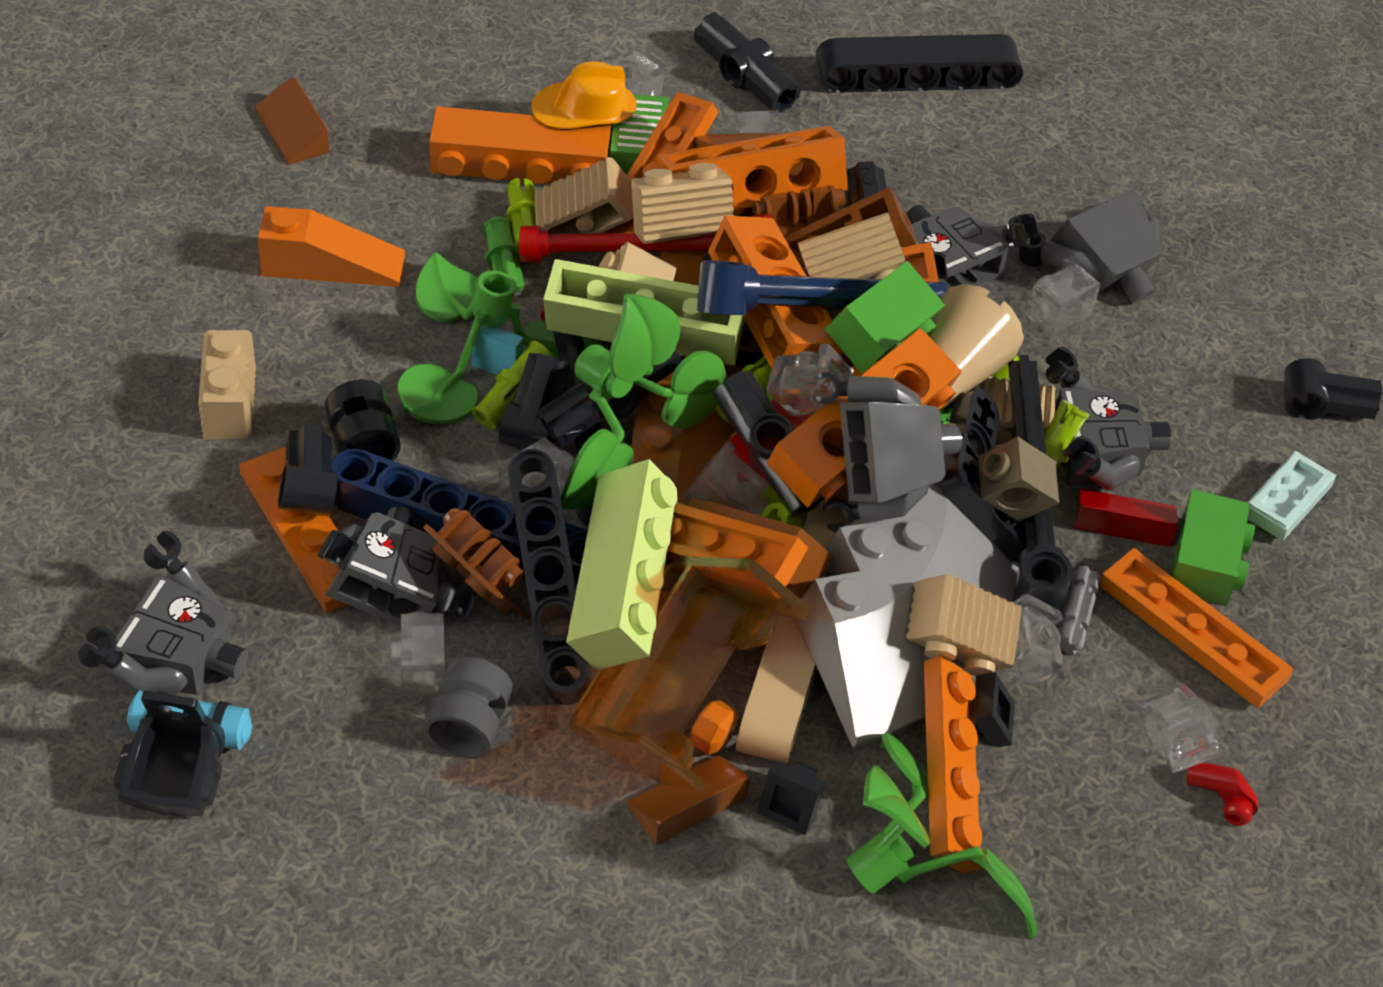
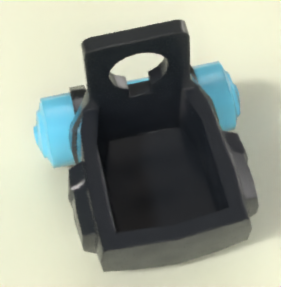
M139 690L132 699L127 714V724L129 725L130 732L136 734L132 743L125 744L122 748L114 779V787L118 789V799L124 804L160 814L203 816L206 806L213 804L222 774V766L218 759L221 757L223 748L241 750L251 736L253 725L250 710L248 708L232 706V703L220 701L217 704L170 695L168 692Z

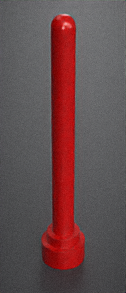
M522 225L519 232V251L522 262H541L543 257H550L551 253L616 252L626 242L644 251L709 250L716 234L643 244L635 233L551 234L550 230H542L540 225Z

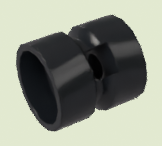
M358 379L345 382L333 389L325 400V412L330 430L333 433L336 454L349 449H359L394 461L401 451V444L395 422L392 419V411L387 393L382 385L372 380Z

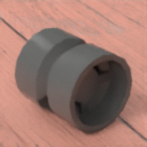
M460 657L452 660L445 671L438 689L441 695L434 700L424 723V734L428 741L438 750L469 759L484 757L491 749L499 727V719L504 714L512 693L513 683L508 674L499 666L487 660L475 657Z

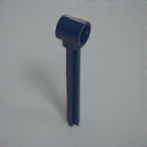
M705 260L700 262L697 311L721 315H746V311L753 310L757 304L846 307L880 282L881 279L758 274L756 269L751 267L750 264ZM925 281L939 298L947 291V283Z

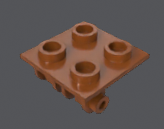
M833 185L812 188L811 198L807 189L800 190L799 199H797L794 191H788L787 195L785 193L762 195L759 201H753L752 207H748L745 214L747 217L771 214V218L774 219L785 237L840 211L839 207L845 206V194L842 188L835 189Z
M453 508L444 516V526L439 532L435 531L428 524L423 527L437 540L431 549L451 568H456L465 577L464 581L483 599L489 600L506 616L512 610H515L525 619L531 617L505 592L508 586L514 588L524 580L525 573L522 570V561L512 555L497 538H493L492 533L478 523L471 513L467 510L460 511L458 508Z

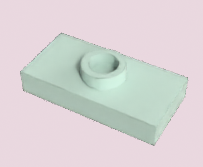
M1294 451L1248 501L1250 503L1248 520L1283 541L1332 487L1337 475L1299 452Z

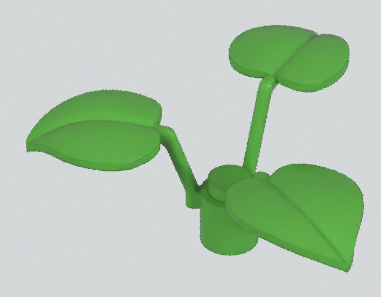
M437 252L426 262L418 277L415 291V299L419 309L428 317L439 322H452L460 317L466 321L471 320L473 316L475 318L457 368L452 375L448 370L439 365L419 364L407 369L400 377L397 388L398 398L403 410L407 411L410 416L427 423L450 424L464 419L471 413V410L477 404L479 392L474 385L460 379L465 372L482 326L497 328L506 322L508 318H511L514 333L523 337L524 351L531 341H537L548 348L554 358L558 359L553 332L547 330L546 320L529 323L524 333L519 316L521 306L512 303L516 283L510 275L501 271L490 270L476 277L452 265ZM583 337L585 349L591 345L598 344L608 350L607 346L596 339Z
M624 294L622 315L610 351L598 344L591 345L579 355L576 361L575 374L578 379L593 388L589 397L598 404L612 429V433L606 429L598 430L580 449L561 495L562 507L566 510L593 506L598 476L633 464V449L622 442L625 435L624 430L606 398H621L625 396L633 384L659 396L668 397L662 409L661 417L664 422L677 429H686L697 425L712 412L717 404L713 397V392L724 382L726 372L722 360L710 351H696L682 360L673 373L671 388L660 386L643 378L644 375H650L653 372V365L662 364L672 356L680 337V323L676 314L666 305L653 298L638 294Z
M885 731L881 735L882 742L880 747L887 750L895 764L912 782V797L907 802L895 783L877 765L868 770L865 778L863 805L876 809L893 820L883 831L846 858L853 874L871 894H874L896 876L905 884L914 876L962 861L972 860L983 867L1018 905L1025 915L1029 938L1035 937L1037 935V925L1027 892L1015 874L987 847H984L982 850L978 847L968 848L909 867L907 861L914 854L900 834L905 830L923 848L930 845L929 836L914 813V810L924 800L925 796L928 798L927 770L898 739Z

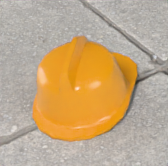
M587 61L576 65L564 82L545 87L532 100V113L536 120L545 126L557 129H574L599 124L622 123L630 119L636 111V99L625 86V71L623 67L612 66L599 61Z

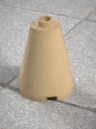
M962 284L950 287L940 297L945 306L931 319L936 324V327L927 335L962 371L951 387L956 394L939 411L1006 366L1016 357L1019 348L1022 346L1024 337L1021 322L1013 309L1004 300L998 305L986 297L990 291L981 286Z

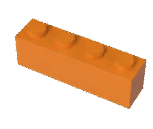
M436 106L429 141L430 173L445 174L447 176L482 177L492 180H514L519 178L520 181H523L524 178H527L536 184H551L552 182L559 181V178L566 179L567 175L574 176L575 171L582 172L583 168L589 169L591 164L605 161L606 157H610L612 124H599L574 129H557L545 126L536 120L534 115Z

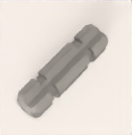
M1079 566L1077 571L1072 572L1069 591L1058 620L1060 628H1056L1053 639L1055 648L1063 650L1068 655H1075L1077 650L1082 649L1086 638L1085 629L1089 627L1096 599L1095 593L1098 592L1100 584L1099 573L1090 570L1088 566Z

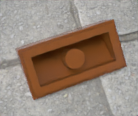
M295 77L285 81L255 106L256 113L288 165L329 153L327 128Z
M717 755L628 800L627 806L655 845H658L746 799L750 779L744 771Z

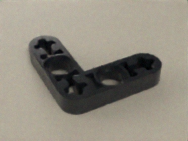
M978 388L956 399L953 403L949 424H956L962 435V447L956 454L944 455L946 474L943 480L940 481V485L946 496L1015 566L1019 567L1018 556L1025 549L1023 520L1018 522L981 499L978 456L995 448L1000 415L992 397L985 390Z

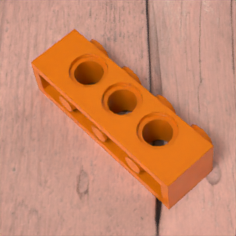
M830 125L657 155L658 169H668L673 174L678 172L685 173L689 171L691 165L697 163H712L717 165V168H721L732 179L733 216L747 212V208L752 207L753 201H759L762 195L779 193L787 195L788 191H794L797 199H799L800 190L807 189L811 198L812 188L833 185L835 189L842 188L843 191L848 190L845 138ZM803 161L804 164L801 172L794 177H789L791 167L797 162ZM755 169H761L757 181L750 185H745L748 174Z
M724 215L708 250L713 261L750 264L751 267L756 269L758 274L806 276L773 218ZM757 304L753 310L746 311L745 321L777 380L828 381L827 378L814 379V377L823 372L832 373L843 351L824 330L832 322L824 306Z
M919 328L861 376L892 378L918 393L921 405L937 406L940 410L956 394L951 387L962 371ZM838 396L835 401L824 405L777 443L766 463L807 508L822 496L829 502L847 486L840 403L849 402L848 397ZM823 444L835 446L839 449L842 456L829 454L824 449Z

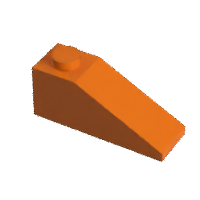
M265 206L258 235L262 276L400 287L405 259L404 249L313 210Z

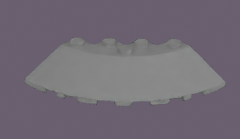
M940 481L929 485L927 494L903 517L863 524L860 519L853 521L851 526L840 527L826 547V550L834 557L824 575L825 577L813 581L793 611L853 748L882 740L881 735L885 731L892 736L908 729L912 723L925 717L924 661L932 658L924 654L925 647L906 638V634L909 632L907 625L911 621L909 618V614L912 612L910 605L914 601L912 595L916 591L913 586L918 580L948 574L953 575V578H960L961 581L969 582V585H976V588L992 592V595H998L999 598L1007 599L1008 602H1013L1015 597L1019 567L1015 566L957 508L944 493ZM848 501L850 506L858 504L855 501ZM843 509L842 513L844 518H846L847 512ZM956 660L951 661L963 669L964 663Z

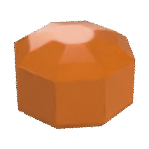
M721 700L709 702L699 714L691 730V745L708 755L720 752L731 740L737 728L738 711Z

